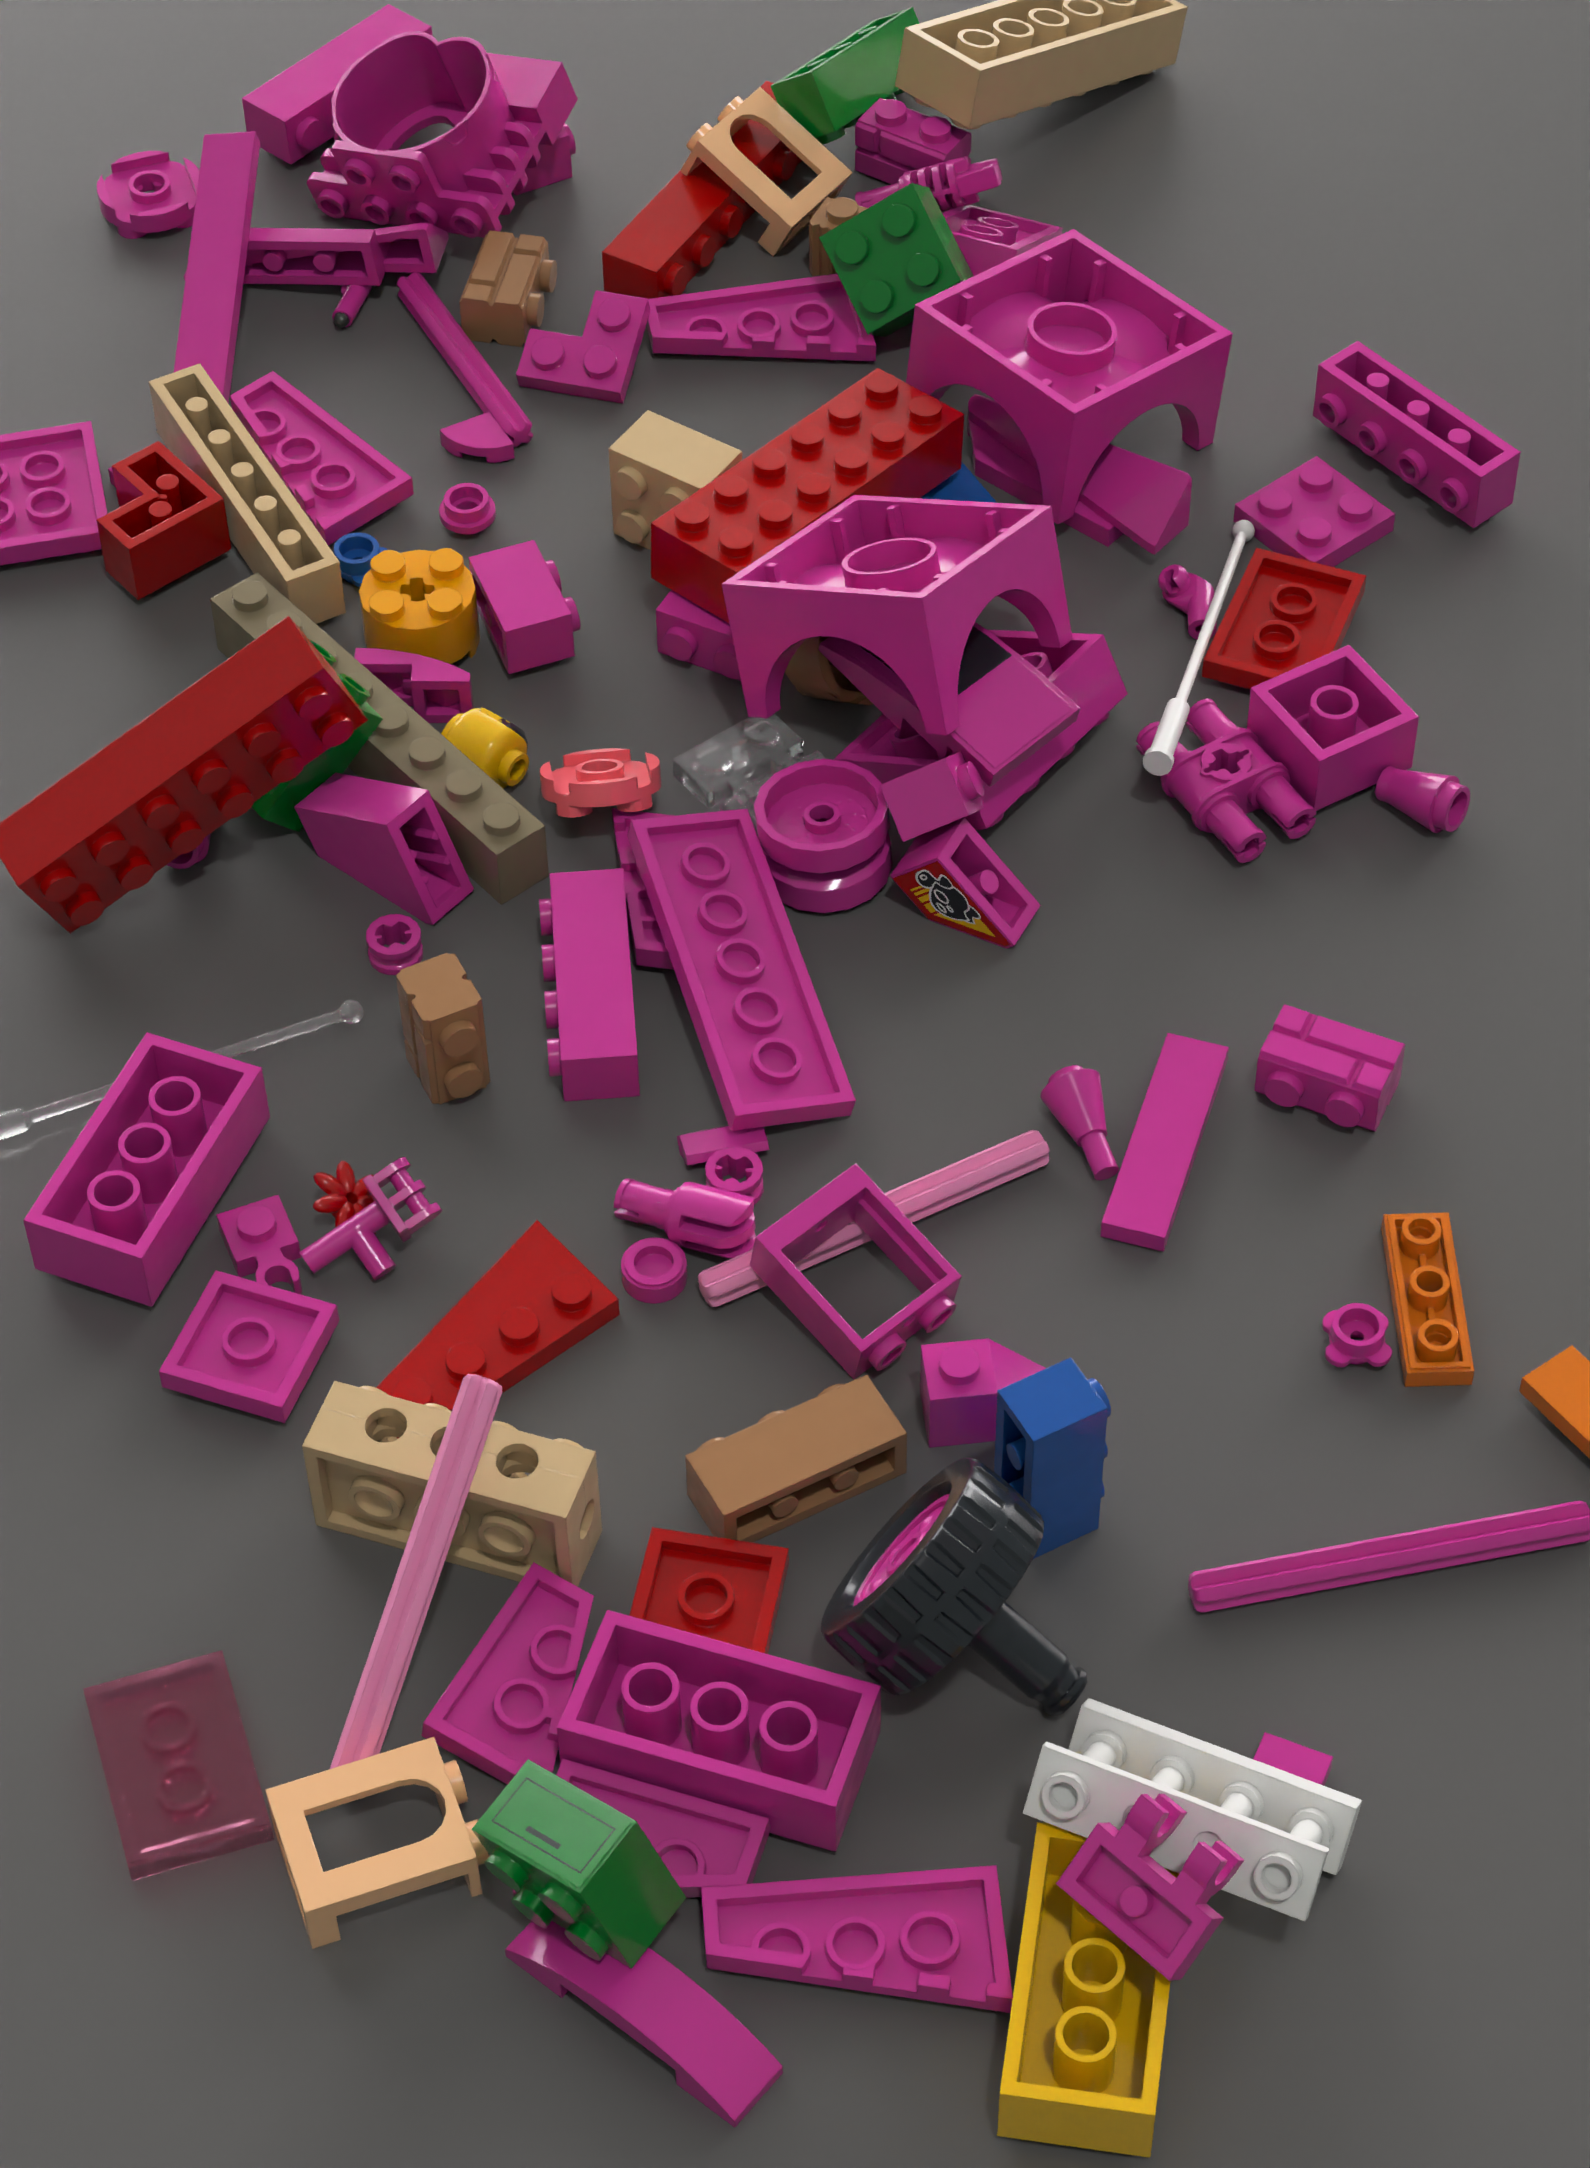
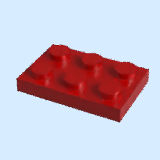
M1256 547L1203 659L1202 677L1251 689L1253 686L1338 650L1364 595L1367 575Z

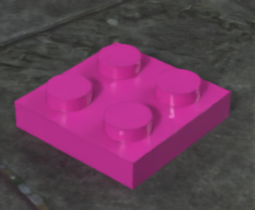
M1315 456L1236 503L1233 521L1235 523L1239 520L1250 521L1255 528L1254 537L1273 552L1334 567L1392 532L1395 513L1318 456Z
M215 1270L159 1370L162 1387L285 1423L339 1323L337 1305Z

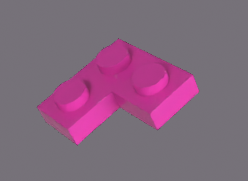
M596 290L582 337L530 328L516 372L519 386L623 404L651 311L648 299Z

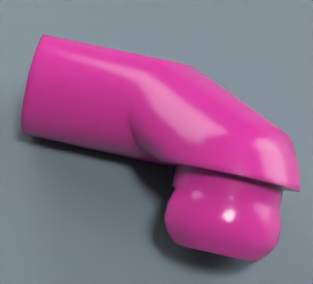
M1177 564L1170 565L1164 568L1158 577L1159 588L1162 590L1163 598L1169 604L1188 615V633L1197 640L1215 591L1209 582L1200 576L1187 572L1183 566ZM1217 621L1210 638L1216 634Z

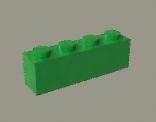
M911 7L869 22L770 85L777 103L824 145L846 134L845 129L855 126L858 119L879 98L897 100L895 95L905 92L895 86L905 27L919 24L914 8Z

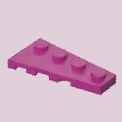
M838 274L648 299L651 311L646 328L653 353L876 361L874 336L867 334Z
M274 371L230 395L232 410L328 546L414 494L411 476Z
M997 1865L701 1887L706 1966L708 1969L1011 2013L1013 1995Z

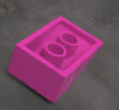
M973 205L953 208L942 213L974 276L1061 235L1063 230L1062 227Z

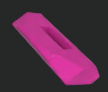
M729 1125L677 1136L680 1155L684 1158L686 1165L707 1162L713 1153L725 1147L740 1146L748 1148L754 1153L769 1150L764 1127L730 1131Z

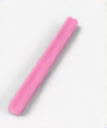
M1030 1130L884 1194L913 1223L1047 1165L1050 1150L1039 1131ZM853 1220L794 1265L799 1271H802L867 1243L872 1239ZM753 1249L699 1273L698 1286L710 1307H719L767 1286L750 1267Z
M467 1374L462 1380L330 1769L380 1754L502 1395V1386L494 1380L474 1374Z

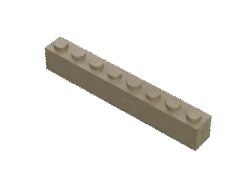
M258 572L210 598L218 650L227 658L233 656L289 615L309 640L323 647L335 658L336 662L332 668L339 675L342 673L353 678L370 693L366 702L383 720L348 767L362 778L429 790L467 875L501 905L549 876L545 825Z

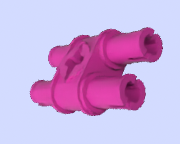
M1206 698L1195 703L1190 708L1187 717L1188 721L1185 724L1204 746L1188 751L1178 741L1173 755V767L1168 774L1162 775L1160 778L1162 790L1169 797L1176 798L1192 815L1191 818L1195 827L1200 831L1213 833L1220 839L1239 863H1247L1257 858L1266 846L1264 841L1266 835L1246 815L1249 812L1263 809L1282 828L1289 839L1300 838L1308 833L1315 824L1316 818L1314 816L1316 815V810L1290 784L1291 780L1287 767L1281 762H1275L1259 745L1258 736L1250 729L1237 727L1217 707V704L1212 699ZM1160 722L1150 723L1139 732L1136 739L1138 743L1136 749L1141 755L1144 756L1147 749L1151 747Z

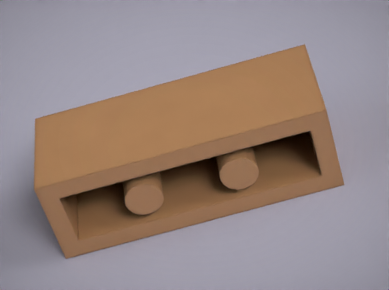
M864 1375L846 1384L832 1385L824 1389L817 1397L786 1411L778 1410L771 1412L761 1418L757 1424L730 1436L710 1439L703 1443L696 1451L685 1455L687 1495L714 1537L753 1543L907 1473V1432L869 1376Z

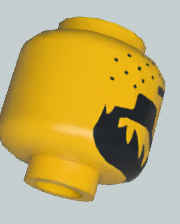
M474 708L466 713L457 714L446 724L441 733L503 789L508 785L514 786L518 784L528 770V742L525 732L515 724L486 708Z

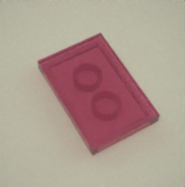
M222 1650L83 1688L132 1881L274 1840L270 1819Z

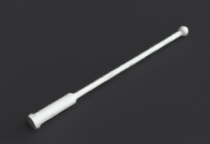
M1239 520L1233 526L1232 534L1235 539L1176 698H1172L1167 702L1152 745L1145 752L1143 766L1153 775H1166L1173 767V755L1190 711L1187 699L1245 542L1250 541L1255 534L1254 525L1248 520Z

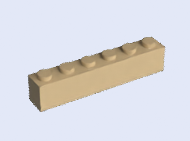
M199 363L149 381L157 433L176 457L224 498L230 540L254 574L258 572L316 624L346 613L339 560Z

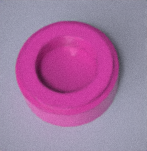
M658 1237L645 1238L633 1243L625 1251L621 1260L623 1286L631 1297L644 1303L657 1304L672 1300L683 1291L687 1283V1259L684 1251L676 1243Z

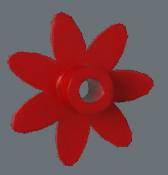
M341 1161L337 1165L336 1178L324 1172H318L313 1176L315 1183L328 1194L316 1200L313 1204V1209L321 1213H331L335 1218V1228L374 1202L362 1180L367 1176L362 1177L356 1182L354 1171L346 1161Z

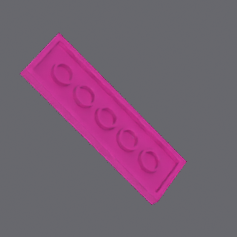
M748 809L631 820L627 837L730 1131L851 1116L856 1102L855 1096Z

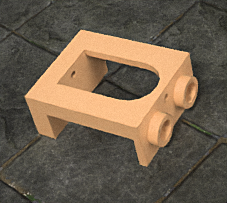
M759 87L744 101L739 96L735 97L717 118L719 123L713 128L708 123H705L696 131L686 145L691 153L680 171L687 176L702 162L713 170L770 223L758 243L774 256L809 225V221L826 197L837 198L853 172L769 94ZM749 119L767 127L818 175L794 198L791 199L733 144L731 136L741 129Z
M434 1737L265 1789L274 1832L312 1949L341 1940L336 1917L341 1914L463 1875L471 1897L482 1894L478 1866L485 1864L484 1862L489 1857V1854L472 1831V1828L478 1822L477 1819L465 1823L461 1814L459 1804L468 1802V1797L457 1761L452 1760L443 1763ZM415 1784L428 1787L435 1792L444 1820L433 1835L422 1841L323 1872L305 1816L399 1786Z

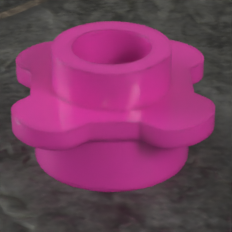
M1363 1303L1347 1304L1338 1310L1328 1312L1322 1321L1323 1330L1329 1334L1330 1344L1325 1350L1327 1361L1336 1367H1346L1348 1364L1358 1365L1367 1362L1374 1367L1386 1365L1392 1356L1391 1347L1385 1343V1331L1388 1329L1389 1324L1388 1318L1374 1307ZM1351 1338H1360L1362 1339V1341L1353 1340Z

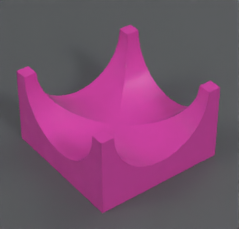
M1072 229L915 304L906 383L938 400L953 384L966 385L982 391L1003 407L1018 425L1031 448L1041 479L1043 505L1052 507L1053 519L1058 525L1074 516L1078 497L1086 478L1108 444L1123 428L1146 411L1160 405L1172 403L1181 420L1182 441L1197 451L1213 443L1233 333L1075 229Z
M853 495L722 583L748 717L768 719L781 709L780 689L784 672L800 645L807 638L830 636L845 639L866 648L881 658L900 677L913 696L921 713L926 734L946 736L960 726L957 702L958 679L968 636L976 619L992 599L998 596L1019 609L1032 624L1038 636L1040 647L1062 648L1073 639L1052 507L1048 505Z

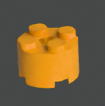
M441 548L436 551L413 550L401 553L394 550H385L371 559V569L364 575L359 589L366 648L419 654L449 664L462 659L466 654L470 658L476 654L480 640L476 589L472 573L464 565L461 554L452 548Z

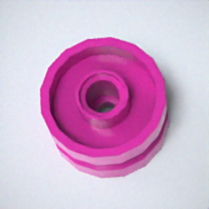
M823 758L798 762L776 772L760 787L754 803L756 831L782 903L797 910L818 913L848 910L872 899L887 883L892 868L891 841L888 833L890 827L889 807L879 786L882 783L871 771L849 761Z

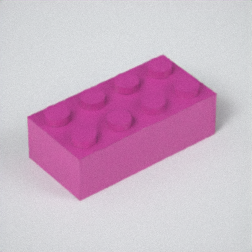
M146 1032L23 1220L35 1269L152 1307L270 1118L262 1068Z
M607 1610L557 1726L560 1763L563 1758L769 1818L770 1833L836 1852L880 1734L881 1686Z

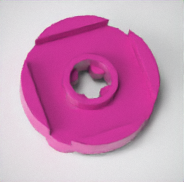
M143 151L124 156L111 164L112 174L106 177L105 180L101 175L97 181L100 210L107 221L117 226L120 236L128 239H138L147 233L166 231L176 227L189 228L193 225L199 178L197 166L184 157V165L179 162L170 161L169 152ZM154 190V192L152 193H144L146 191Z

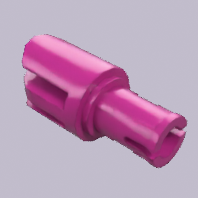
M625 1178L617 1189L614 1199V1208H617L614 1214L617 1219L635 1223L639 1222L663 1229L669 1241L676 1243L680 1247L727 1259L748 1252L754 1247L756 1225L753 1212V1197L694 1182H685L676 1190H671L630 1178Z

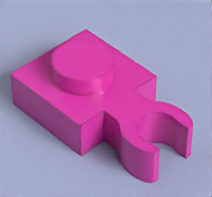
M279 1195L216 1214L220 1234L238 1277L256 1273V1282L269 1286L276 1282H287L293 1287L294 1293L302 1294L299 1270L295 1263L292 1262L301 1258L299 1241Z

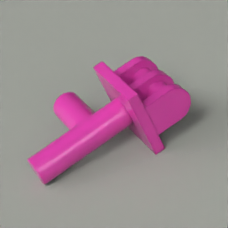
M406 1157L399 1158L372 1176L370 1174L362 1179L374 1202L299 1252L313 1274L353 1248L374 1280H377L393 1270L396 1264L374 1233L390 1223L404 1243L411 1238V1234L432 1221L442 1212L437 1202L430 1204L422 1192L425 1191L426 1186L422 1180L414 1182L407 1172L411 1164ZM391 1182L398 1193L387 1199L381 1188ZM407 1205L413 1216L403 1222L396 1211Z

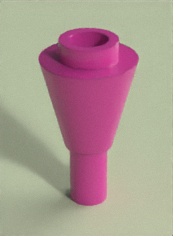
M1079 1065L1067 1066L1056 1071L1050 1076L1048 1084L1042 1090L1041 1100L1075 1143L1082 1147L1096 1180H1105L1113 1177L1118 1173L1119 1168L1106 1139L1107 1127L1100 1073L1094 1069H1084Z

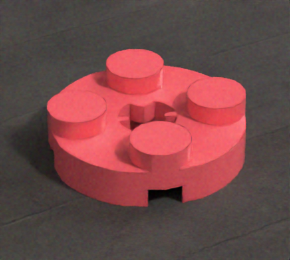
M621 748L592 749L563 755L564 767L552 771L550 761L541 766L542 797L549 802L556 803V814L558 816L568 818L589 815L593 811L592 807L616 805L618 810L624 812L643 811L652 807V794L661 788L660 760L657 756L645 752L646 763L631 761L630 749Z

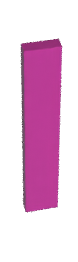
M255 131L204 135L174 372L200 363L228 404L261 143Z

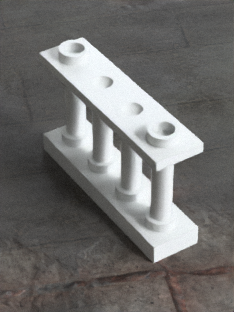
M1088 1698L1081 1705L1069 1749L1047 1741L1042 1745L1023 1814L1088 1838L1097 1823L1110 1822L1120 1830L1131 1808L1141 1794H1148L1154 1800L1158 1794H1166L1183 1808L1187 1814L1174 1832L1162 1844L1153 1849L1149 1855L1162 1867L1180 1874L1186 1860L1198 1842H1205L1212 1847L1216 1841H1222L1241 1856L1244 1862L1221 1890L1305 1922L1309 1916L1322 1871L1337 1875L1342 1867L1362 1800Z

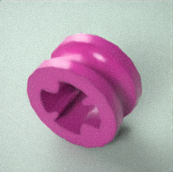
M388 914L373 921L366 930L368 959L372 967L378 972L387 975H397L401 969L422 961L421 929L418 923L411 917L402 914Z
M731 1146L717 1150L708 1158L705 1165L706 1186L753 1197L754 1205L761 1199L764 1192L763 1165L756 1153L748 1148ZM730 1175L732 1177L723 1181L724 1176ZM746 1176V1181L741 1183L738 1181V1179Z

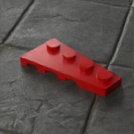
M536 1220L376 1388L393 1397L423 1405L427 1403L439 1404L451 1411L462 1380L467 1374L480 1375L494 1380L502 1386V1393H504L619 1316V1299Z

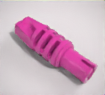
M967 156L905 172L903 176L899 177L898 183L865 192H856L855 201L859 206L869 208L903 187L914 183L930 188L942 212L979 202L978 193L998 187L1001 184L1002 173L997 158L969 164Z

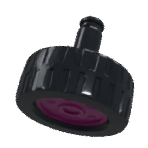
M973 1458L960 1459L944 1468L924 1484L889 1519L844 1576L830 1599L821 1621V1632L825 1641L857 1671L874 1684L880 1685L883 1691L891 1695H904L917 1689L944 1669L967 1646H970L1027 1697L1042 1703L1043 1711L1051 1716H1058L1069 1709L1079 1698L1088 1682L1086 1671L1081 1667L1075 1668L1071 1665L1063 1651L1005 1602L1020 1582L1039 1548L1044 1533V1521L1040 1513L1009 1483L981 1461Z

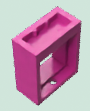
M856 1163L757 1235L750 1261V1267L853 1379H856L872 1366L877 1371L889 1366L906 1348L907 1343L905 1341L921 1328L930 1333L940 1327L956 1309L954 1299L962 1277ZM853 1220L922 1293L863 1339L794 1265Z

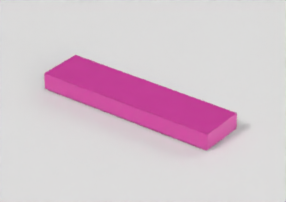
M1167 1033L1101 1222L1100 1237L1164 1252L1228 1061L1229 1047Z

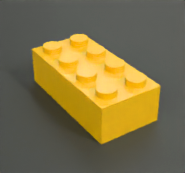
M1037 1822L999 2093L997 2136L1150 2158L1170 1981L1056 1884L1087 1838L1049 1823ZM1166 1869L1175 1878L1178 1877L1179 1873Z

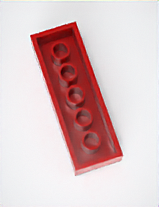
M879 368L875 369L651 522V578L729 623L722 583L851 496L921 498L960 470L965 414L896 378L894 375Z
M288 615L1 821L0 859L18 888L71 934L79 927L97 920L102 915L104 909L129 891L147 884L157 871L175 858L196 849L206 836L228 820L245 814L256 800L277 785L295 778L305 765L330 747L344 743L350 738L354 730L367 722L368 719L332 666Z

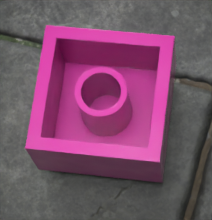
M1347 645L1251 687L1247 729H1250L1258 736L1259 745L1275 762H1281L1287 767L1291 780L1290 784L1317 811L1377 784L1380 774L1388 766L1401 770L1412 768L1419 716L1350 645Z

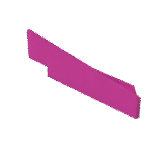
M417 223L379 229L250 228L243 284L380 286L385 272L436 273L449 235L447 231L430 223Z
M974 394L968 401L967 433L971 438L975 476L1027 504L1043 505L1039 470L1031 448L1020 428L996 401ZM1108 444L1086 478L1078 497L1074 516L1062 523L1107 547L1124 533L1142 548L1155 555L1189 525L1192 478L1184 471Z

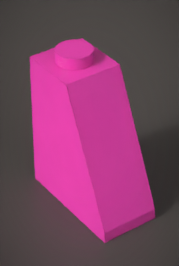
M335 773L294 806L320 858L424 923L434 925L474 890L429 790Z

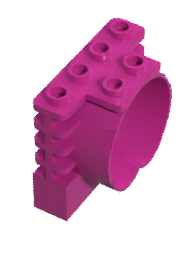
M411 31L401 33L383 40L382 44L370 50L360 59L358 58L339 80L331 100L333 127L336 131L334 134L335 143L332 148L325 149L320 158L324 168L323 173L312 172L307 180V186L318 208L333 218L344 217L371 221L379 225L392 224L402 226L430 223L448 233L461 234L469 238H484L489 230L501 231L502 225L498 217L499 215H509L514 208L515 201L511 193L513 191H523L528 182V177L524 171L525 168H535L541 158L537 147L538 144L551 146L554 144L578 98L562 62L487 53L478 41L468 37H452L438 42L432 35L425 32ZM437 123H446L453 127L445 134L427 143L398 150L406 140L425 127Z

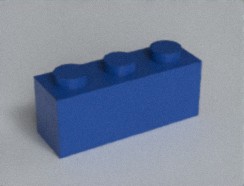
M1071 1357L997 1390L994 1472L1025 1498L1040 1513L1044 1521L1043 1537L1034 1558L1099 1528L1101 1498L1105 1495L1102 1481L1104 1458L1108 1455L1105 1441L1107 1418L1111 1415V1406L1101 1384L1094 1378L1087 1380Z

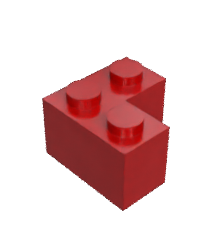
M157 441L112 465L119 508L96 520L106 571L137 600L231 550L224 498L161 442Z

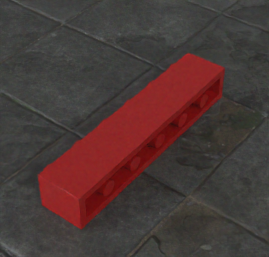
M766 80L760 87L776 101L770 86L774 83ZM749 119L741 129L731 136L732 142L737 149L777 186L783 180H788L796 166L802 161L767 127L757 121ZM704 162L700 163L687 176L679 171L602 251L604 292L647 299L681 295L687 283L702 267L705 268L711 263L715 253L728 239L734 238L738 234L742 224L755 212V209Z

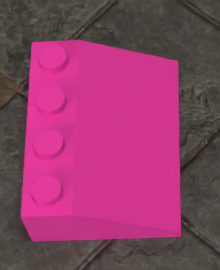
M988 630L1036 667L1078 705L1080 711L1077 720L994 785L989 787L982 780L984 795L980 799L984 808L965 817L975 830L987 829L1001 821L1004 817V812L1020 796L1034 789L1039 784L1040 777L1058 760L1071 754L1075 744L1093 727L1104 722L1110 714L1109 711L1128 694L1103 634L1072 633L1073 639L1062 648L1040 647L1038 636L1034 631ZM882 714L833 760L849 761L867 769L883 784L939 761L944 757L910 724L899 730Z

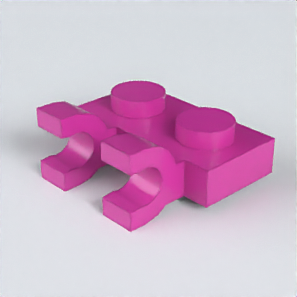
M1141 1794L1131 1808L1120 1830L1110 1822L1097 1823L1056 1884L1169 1981L1181 1980L1223 1920V1917L1206 1903L1211 1896L1219 1892L1230 1881L1244 1862V1859L1222 1841H1216L1212 1847L1205 1842H1198L1186 1860L1182 1871L1175 1878L1149 1855L1154 1848L1162 1844L1174 1832L1187 1812L1166 1794H1158L1155 1800L1148 1794Z

